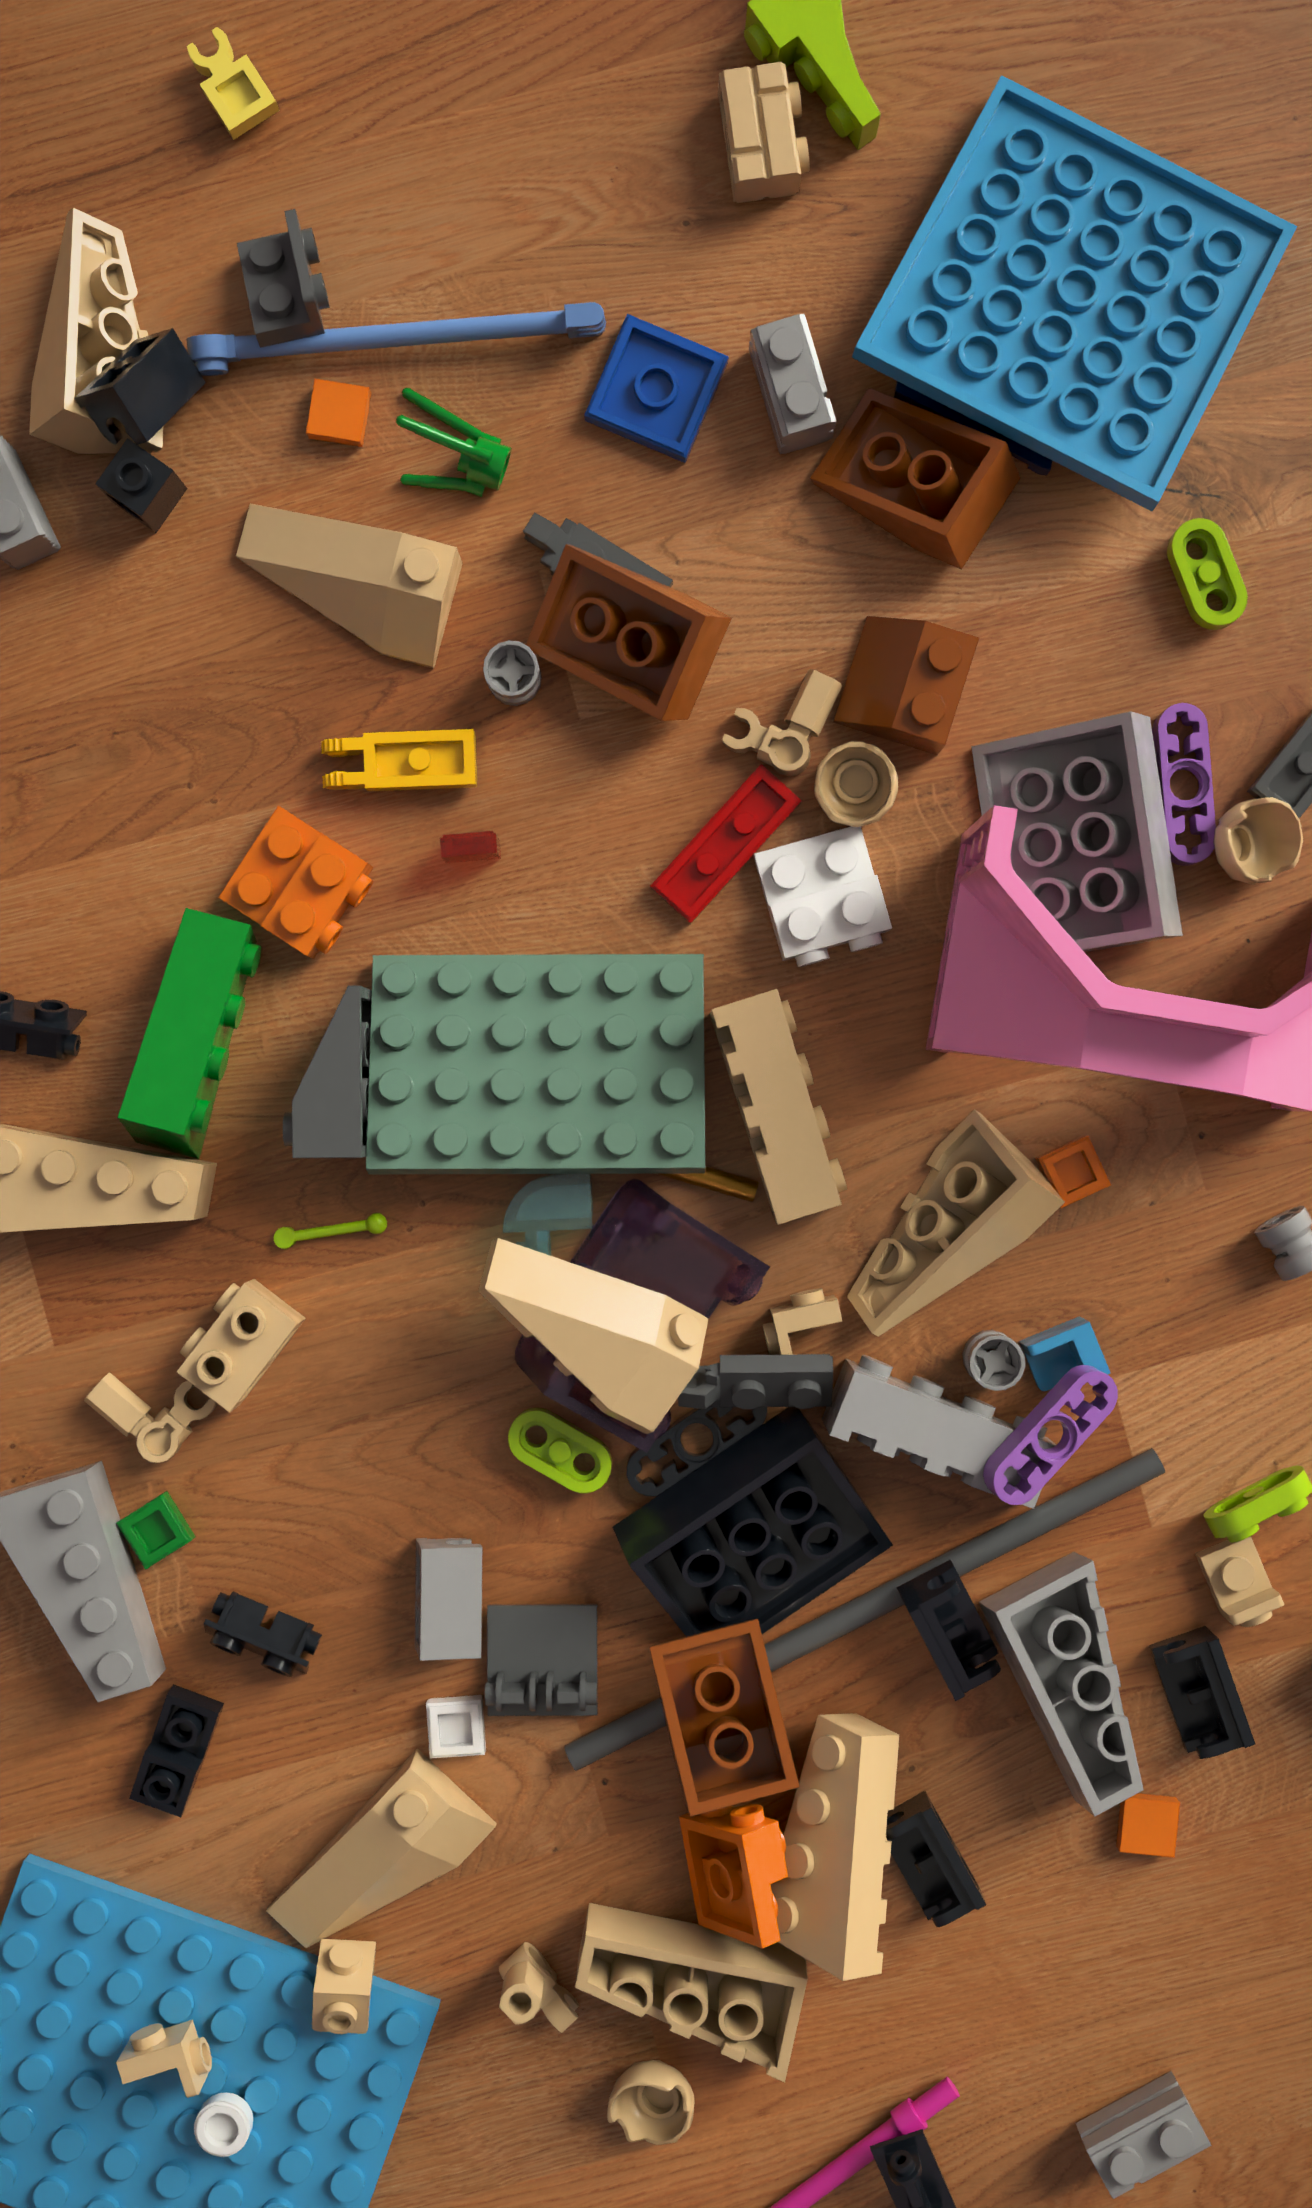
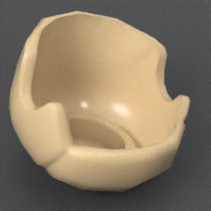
M850 741L832 748L818 765L814 784L815 797L830 820L838 824L859 828L879 821L893 807L898 793V775L894 764L883 750L873 744Z
M1273 797L1258 798L1238 803L1229 809L1219 819V825L1215 828L1213 843L1218 863L1229 877L1253 885L1257 882H1271L1272 878L1277 874L1293 869L1299 861L1303 835L1300 819L1289 803Z
M660 2060L634 2063L618 2077L609 2097L607 2120L609 2123L619 2122L628 2142L646 2140L655 2145L676 2143L691 2127L693 2121L695 2100L692 2088L680 2071Z

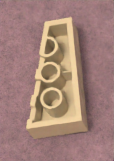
M774 989L711 1009L709 1013L775 1223L777 1225L842 1205L838 1192L847 1190L846 1182L838 1159L828 1160L822 1139L829 1138L830 1132L821 1105L813 1107L807 1086L813 1085L814 1082L805 1054L797 1055L791 1033L797 1032V1028L788 1000L781 1002L778 989Z
M0 1124V1233L188 1221L208 1216L217 1163Z
M857 1713L818 1715L799 1779V1788L796 1790L783 1835L786 1842L785 1861L788 1877L770 1884L771 1891L778 1905L777 1924L781 1940L778 1943L842 1981L882 1974L883 1952L877 1951L879 1924H885L887 1899L881 1898L884 1864H890L892 1841H888L886 1837L887 1813L889 1810L894 1809L899 1734Z
M589 1903L578 1954L575 1988L641 2018L645 2014L670 2024L669 2031L687 2039H690L691 2035L699 2037L720 2047L721 2054L742 2063L745 2058L765 2067L767 2075L785 2083L808 1976L806 1959L778 1942L761 1949L695 1923Z

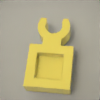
M216 27L211 30L219 47L215 55L211 57L201 55L193 43L189 44L187 49L196 70L200 74L210 77L200 83V86L232 139L235 140L280 110L276 100L248 56L244 55L233 62L234 55L226 34Z

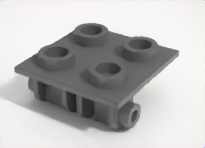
M597 1604L487 1605V1683L485 1684V1706H488V1716L598 1715Z

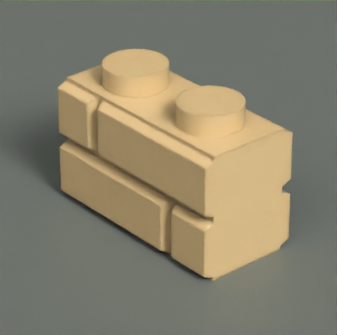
M782 62L756 65L752 69L741 67L723 70L719 73L718 97L733 201L743 203L762 200L764 197L777 198L795 195L799 192L801 173H806L810 170L807 139L805 136L796 138L793 120L802 116L798 82L788 83L786 64Z

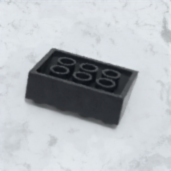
M796 1407L786 1408L612 1527L629 1566L686 1637L756 1618L759 1621L761 1633L763 1634L893 1546L802 1411Z

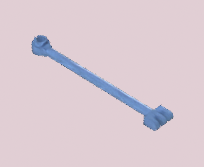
M589 302L564 304V310L324 329V334L261 348L256 335L203 334L188 337L186 341L188 354L202 376H216L227 374L229 372L228 363L241 361L240 359L568 333L569 338L599 336L605 331L606 320L601 305Z

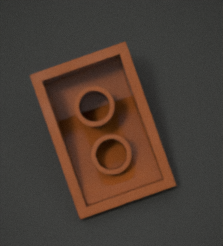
M869 388L810 479L814 485L915 550L962 570L1017 485L1020 475L1005 441Z
M566 544L526 645L530 647L534 654L660 721L688 720L732 617L683 592L573 545Z
M757 1618L649 1646L684 1803L690 1817L799 1788Z

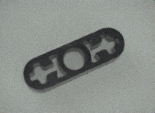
M709 1406L706 1409L694 1408L638 1446L631 1453L627 1462V1478L630 1485L636 1492L644 1496L660 1495L760 1427L766 1419L768 1408L758 1407L752 1409L754 1417L748 1421H745L739 1415L725 1423L726 1428L733 1432L726 1438H722L717 1422L706 1414L715 1407ZM719 1406L717 1408L719 1417L721 1418L730 1412L733 1407ZM694 1423L707 1426L713 1434V1442L710 1448L699 1454L687 1451L680 1439L683 1430ZM671 1439L676 1455L687 1464L681 1469H677L676 1462L673 1459L661 1468L663 1478L661 1481L655 1483L651 1477L641 1480L637 1475L642 1470L640 1459L648 1456L652 1462L658 1461L668 1454V1449L661 1443Z

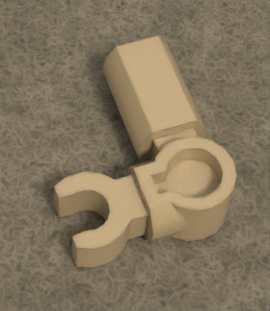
M809 669L784 720L789 724L787 730H783L775 725H771L767 729L760 725L758 717L752 711L745 708H736L735 718L747 723L750 726V732L743 739H735L730 735L724 734L722 742L729 750L735 753L755 751L758 753V760L773 766L781 775L796 776L802 773L809 765L811 755L808 741L811 736H819L842 685L825 674Z
M110 1372L101 1379L84 1400L124 1436L127 1437L132 1433L137 1438L136 1445L141 1456L155 1463L167 1461L179 1451L182 1443L193 1432L189 1426L193 1420H201L209 1416L217 1406V1403L211 1398L202 1408L190 1406L187 1401V1394L194 1385L189 1381H185L176 1389L172 1409L163 1407L157 1416L153 1418L148 1414L152 1408Z
M524 1942L499 1966L500 1975L504 1980L499 2008L515 2025L523 2024L533 2019L540 2008L550 2023L561 2033L578 2019L575 2010L579 2007V2003L568 1990L558 1985L556 1982L557 1973L532 1944Z

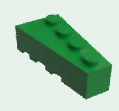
M185 908L118 1115V1119L136 1143L200 1159L219 1083L227 1067L229 1045L233 1030L239 1027L244 1013L245 997H243L247 977H254L260 962L261 946L256 944L257 941L250 924Z

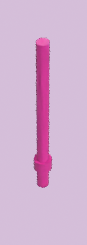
M945 2077L914 2101L908 2097L890 2111L892 2116L890 2119L769 2208L811 2207L874 2160L870 2146L921 2129L924 2131L928 2128L927 2120L960 2097L957 2088L948 2077Z

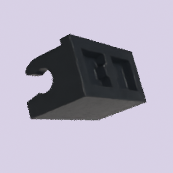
M171 328L134 340L75 397V400L80 408H86L102 435L112 444L116 445L123 438L120 429L116 427L112 420L113 417L124 425L126 433L138 445L148 442L206 382L176 332Z
M951 1560L896 1587L955 1701L965 1697L964 1693L991 1680L1001 1671V1667L996 1659L989 1661L999 1652ZM986 1662L983 1666L975 1668L979 1664Z
M1206 1626L1149 1645L1184 1749L1188 1753L1197 1751L1199 1759H1206L1241 1747L1247 1748L1255 1745L1217 1636Z
M926 1791L888 1811L886 1837L888 1841H892L891 1854L928 1920L932 1919L936 1927H942L974 1909L979 1910L986 1906L977 1881Z

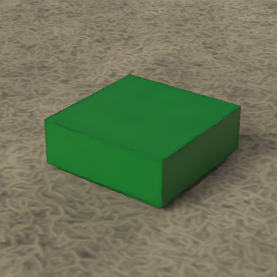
M165 1491L116 1523L145 1570L196 1537L168 1491Z

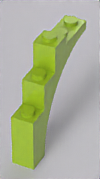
M841 0L749 1L747 3L744 37L754 56L760 61L766 58L769 63L782 62L786 64V67L794 62L795 73L803 87L809 93L816 91L827 106L826 115L832 128L840 137L848 136L857 150L875 139L881 113L859 76L845 35Z

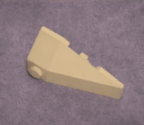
M72 208L67 213L31 390L29 435L78 454L117 453L127 438L133 441L126 433L124 425L118 419L112 417L114 424L120 429L123 436L116 445L112 444L102 435L86 408H80L75 397L134 340L148 336L147 330H140L132 300L138 295L122 230L75 208ZM163 427L148 442L138 444V446L148 453L161 450L163 446Z
M250 503L236 553L237 559L291 595H295L322 613L324 617L364 641L366 645L381 655L434 669L463 564L457 547L402 532Z
M975 1109L935 1148L926 1163L932 1169L917 1194L908 1193L900 1207L906 1211L891 1237L880 1240L847 1295L871 1333L878 1337L1024 1242L1065 1203L1038 1168Z
M500 1238L491 1241L479 1292L526 1338L534 1336L556 1357L553 1364L565 1376L573 1374L593 1393L589 1400L603 1413L645 1434L654 1432L699 1369L709 1318L664 1294Z
M416 1749L268 1906L266 1912L301 1945L308 1948L321 1941V1939L327 1938L459 1867L491 1833L497 1823L419 1749Z

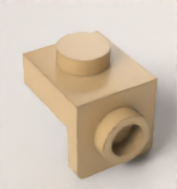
M819 1288L790 1295L792 1304L770 1308L772 1322L762 1324L769 1355H793L788 1333L842 1322L838 1299L834 1295L824 1297L823 1289Z
M321 1939L313 1989L312 2029L314 2031L331 2032L334 2034H365L368 2032L376 1942Z
M192 2019L167 2028H163L162 2024L157 2023L139 2029L130 2036L116 2065L122 2084L177 2068L187 2098L199 2095L212 2069V2057L207 2040L204 2037L198 2038Z

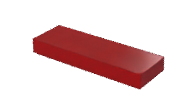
M760 764L650 885V888L691 924L801 804L802 800L766 767Z

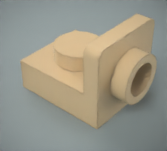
M1251 1536L1233 1543L1226 1540L1195 1553L1220 1614L1233 1626L1239 1624L1242 1627L1259 1625L1273 1616V1610L1284 1606L1280 1593L1271 1586Z

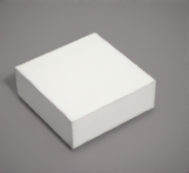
M482 1695L430 1698L427 1700L426 1711L430 1759L485 1755L486 1740Z

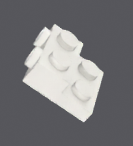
M850 826L753 855L782 961L795 958L798 967L814 964L830 958L828 948L849 943L851 952L867 949L882 944L881 933L892 929L877 875H874L861 827Z

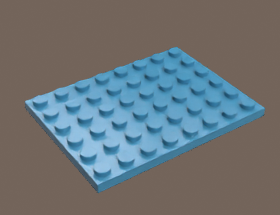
M29 1854L23 1861L0 1926V2203L14 2208H368L441 1999L373 1975L367 2033L334 2034L331 2032L314 2031L312 2029L313 1989L318 1963L317 1955ZM193 2019L198 2038L204 2037L207 2040L212 2057V2069L199 2095L190 2098L186 2097L177 2068L122 2084L116 2062L133 2033L152 2024L160 2023L163 2025V2028H167ZM218 2093H233L243 2098L250 2106L253 2114L252 2130L246 2144L240 2151L226 2157L213 2156L205 2152L197 2143L194 2134V2123L202 2105L208 2098Z

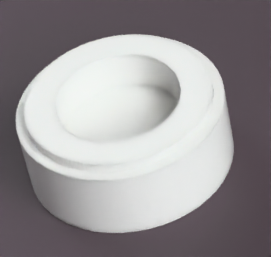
M226 2092L211 2096L202 2105L194 2123V2134L197 2143L205 2152L213 2156L226 2157L237 2153L246 2144L252 2130V2110L248 2103L236 2094Z

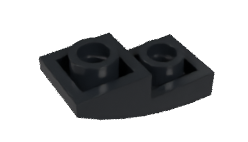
M172 1685L166 1696L152 1741L144 1753L129 1799L180 1818L182 1817L224 1706L223 1702L177 1685Z

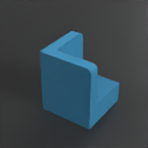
M1080 1316L1019 1341L1036 1385L1041 1391L1052 1389L1070 1369L1079 1365H1090L1107 1375L1111 1374L1090 1321Z

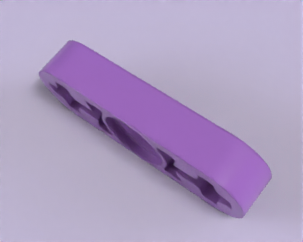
M1178 703L1167 708L1156 718L1152 733L1171 861L1177 865L1190 866L1203 861L1213 852L1216 824L1207 719L1204 713L1196 706L1188 703ZM1177 716H1180L1182 724L1192 726L1193 733L1184 738V755L1195 752L1196 759L1183 758L1169 763L1168 756H1174L1179 753V740L1177 735L1168 734L1167 727L1176 722ZM1188 770L1196 776L1199 788L1193 799L1181 800L1171 792L1170 778L1175 771ZM1199 806L1201 815L1194 814L1189 817L1191 834L1200 835L1202 841L1201 844L1192 848L1191 855L1187 854L1185 845L1176 844L1175 836L1185 831V818L1182 815L1174 819L1172 817V810L1187 811Z
M1079 1365L1070 1369L989 1457L983 1471L984 1482L987 1488L1002 1501L1011 1505H1021L1030 1501L1112 1412L1118 1398V1390L1114 1380L1106 1373L1090 1365ZM1085 1383L1093 1386L1092 1390L1096 1395L1091 1403L1083 1400L1084 1394L1080 1391ZM1063 1405L1071 1408V1412L1079 1416L1076 1422L1070 1416L1060 1411ZM1059 1420L1063 1427V1435L1060 1442L1049 1449L1041 1448L1038 1443L1039 1430L1048 1421ZM1025 1447L1041 1459L1037 1465L1022 1453ZM1010 1466L1016 1469L1018 1476L1021 1477V1480L1015 1486L1008 1483V1479L1004 1475V1472Z

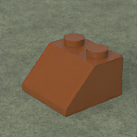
M867 616L833 723L938 755L946 745L979 637L923 620Z

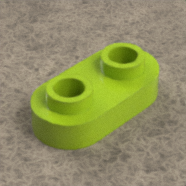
M1204 518L1186 521L1175 531L1167 546L1169 563L1192 619L1206 629L1219 630L1226 628L1236 621L1246 608L1248 595L1245 584L1221 527L1215 522ZM1195 543L1199 545L1203 551L1202 559L1196 560L1189 557L1186 552L1187 544ZM1208 594H1215L1221 598L1223 603L1222 610L1214 611L1208 607L1206 603Z
M544 1408L527 1409L514 1419L509 1430L508 1443L513 1455L519 1461L576 1493L594 1492L607 1482L611 1473L612 1458L608 1447L600 1439ZM532 1426H541L547 1432V1440L541 1444H534L529 1441L527 1430ZM581 1453L590 1454L595 1460V1466L589 1471H581L574 1464L575 1457Z
M1302 1466L1284 1468L1217 1502L1203 1516L1215 1538L1227 1537L1231 1543L1242 1541L1255 1534L1260 1528L1258 1523L1275 1514L1279 1517H1284L1303 1509L1308 1504L1306 1497L1312 1492V1483Z

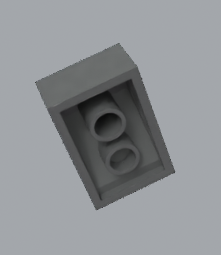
M362 986L347 987L292 1100V1112L284 1113L283 1141L285 1146H292V1158L366 1157L372 990Z

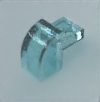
M548 1174L531 1181L510 1202L504 1217L503 1233L525 1232L526 1241L516 1242L517 1245L552 1256L551 1231L592 1229L594 1227L592 1174Z

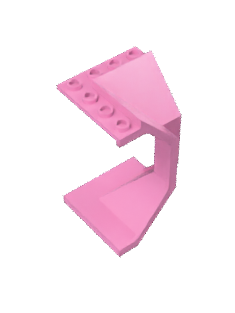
M994 805L962 833L926 1050L944 1053L957 1052L1083 1069L1236 1095L1271 1103V1108L1312 1112V931L1304 978L1264 1009H1254L1119 986L1105 977L1015 873L1011 864L1010 854L1018 809Z

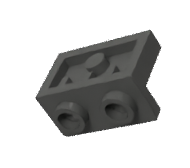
M296 209L284 211L288 232L237 243L254 331L260 348L325 333L320 310L330 308L322 273L312 275L310 264L320 262L312 228L301 229Z

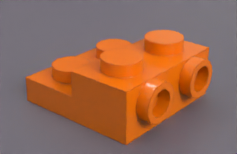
M278 805L218 898L260 924L261 927L304 955L314 959L319 951L324 954L328 953L338 940L343 930V926L338 921L349 904L356 908L366 897L373 884V880L368 877L373 867Z
M758 1804L744 1805L737 1808L728 1806L691 1817L689 1813L679 1816L698 1925L761 1949L781 1941L777 1924L778 1905L770 1885L788 1877L785 1861L786 1842L779 1828V1822L765 1817L763 1806Z

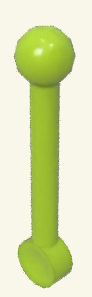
M373 1213L368 1216L367 1220L296 1231L291 1227H282L275 1231L274 1242L279 1248L287 1249L295 1245L296 1241L362 1231L381 1234L387 1228V1220L384 1215Z

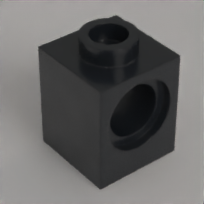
M128 438L95 483L111 502L155 533H157L188 489L174 470Z

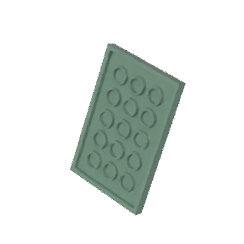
M704 954L373 955L366 1170L368 1174L705 1173Z

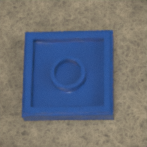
M627 314L584 414L585 421L686 463L727 367L729 356Z

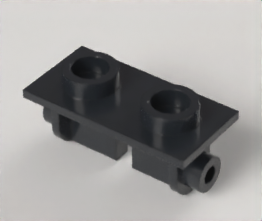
M0 991V1050L16 1052L19 1049V1036L24 1034L27 1035L26 1054L66 1060L68 1055L76 1057L80 1050L81 1037L72 1033L87 1016V1011L69 1008L67 1003L59 1000H41L38 1002L14 999L12 994Z
M234 1591L230 1596L220 1592L211 1612L220 1616L218 1622L215 1623L205 1619L203 1624L205 1633L213 1635L210 1641L211 1645L236 1656H241L243 1649L254 1652L264 1657L261 1663L262 1666L287 1677H292L294 1670L307 1674L309 1661L301 1659L303 1652L314 1655L322 1637L321 1633L313 1631L314 1624L278 1611L270 1630L261 1627V1623L268 1610V1606Z
M923 2129L870 2146L872 2155L896 2208H956Z

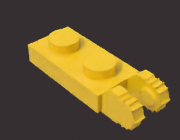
M474 729L363 733V737L334 738L321 741L322 754L329 755L330 757L364 754V772L334 771L322 776L323 788L329 790L365 788L367 791L477 787Z

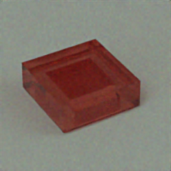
M493 831L443 835V838H440L441 857L446 863L501 859L500 839Z

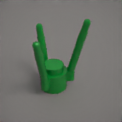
M404 388L402 396L468 438L466 441L403 415L397 416V425L461 453L457 471L467 475L466 478L403 474L400 478L401 483L425 488L466 491L483 497L486 487L498 491L507 470L512 448L502 445V439L482 432L425 396L418 394L410 388Z

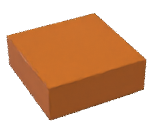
M314 379L306 428L308 438L363 447L372 394L370 388Z
M1083 1135L1035 1158L1043 1176L1064 1200L1065 1203L1060 1208L1111 1186L1088 1135Z
M1138 1793L1121 1802L1116 1847L1119 1852L1175 1858L1180 1811L1178 1799L1170 1796Z

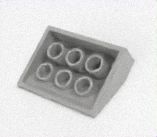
M1130 711L971 746L981 815L983 816L994 805L1018 809L1010 854L1012 867L1019 878L1084 952L1183 936L1149 716Z

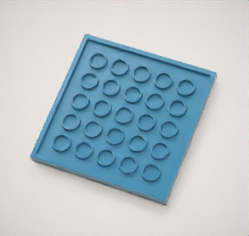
M1001 75L858 340L852 358L1130 501L1153 511L1159 503L1297 226Z

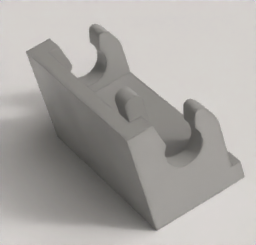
M416 1538L415 1650L420 1661L481 1658L483 1547L481 1544H472V1539Z

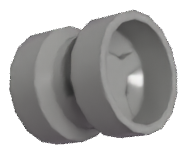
M508 640L498 643L489 650L484 659L483 672L489 689L495 698L506 705L514 706L528 703L533 699L541 687L542 675L536 655L530 647L519 641Z
M1305 1206L1294 1207L1274 1216L1260 1225L1254 1232L1262 1247L1271 1249L1272 1253L1276 1255L1274 1268L1282 1281L1292 1280L1312 1271V1218Z
M982 1330L972 1335L965 1344L962 1353L963 1365L967 1373L984 1388L993 1391L1006 1390L1014 1386L1021 1379L1025 1369V1355L1020 1346L1004 1333L995 1330Z

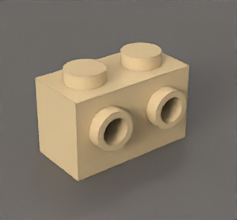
M255 1279L245 1282L241 1288L233 1283L213 1308V1310L220 1314L208 1331L199 1327L180 1351V1354L186 1360L177 1373L229 1413L241 1405L306 1319Z

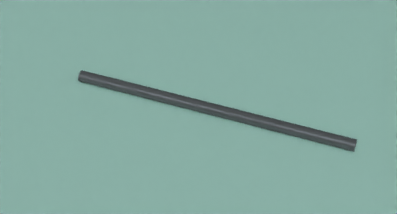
M1151 1448L1036 1506L1034 1509H1030L764 1644L771 1672L905 1605L896 1587L948 1560L952 1561L959 1577L1164 1474L1165 1469L1154 1449ZM660 1697L565 1745V1752L574 1770L578 1771L665 1727L666 1722Z

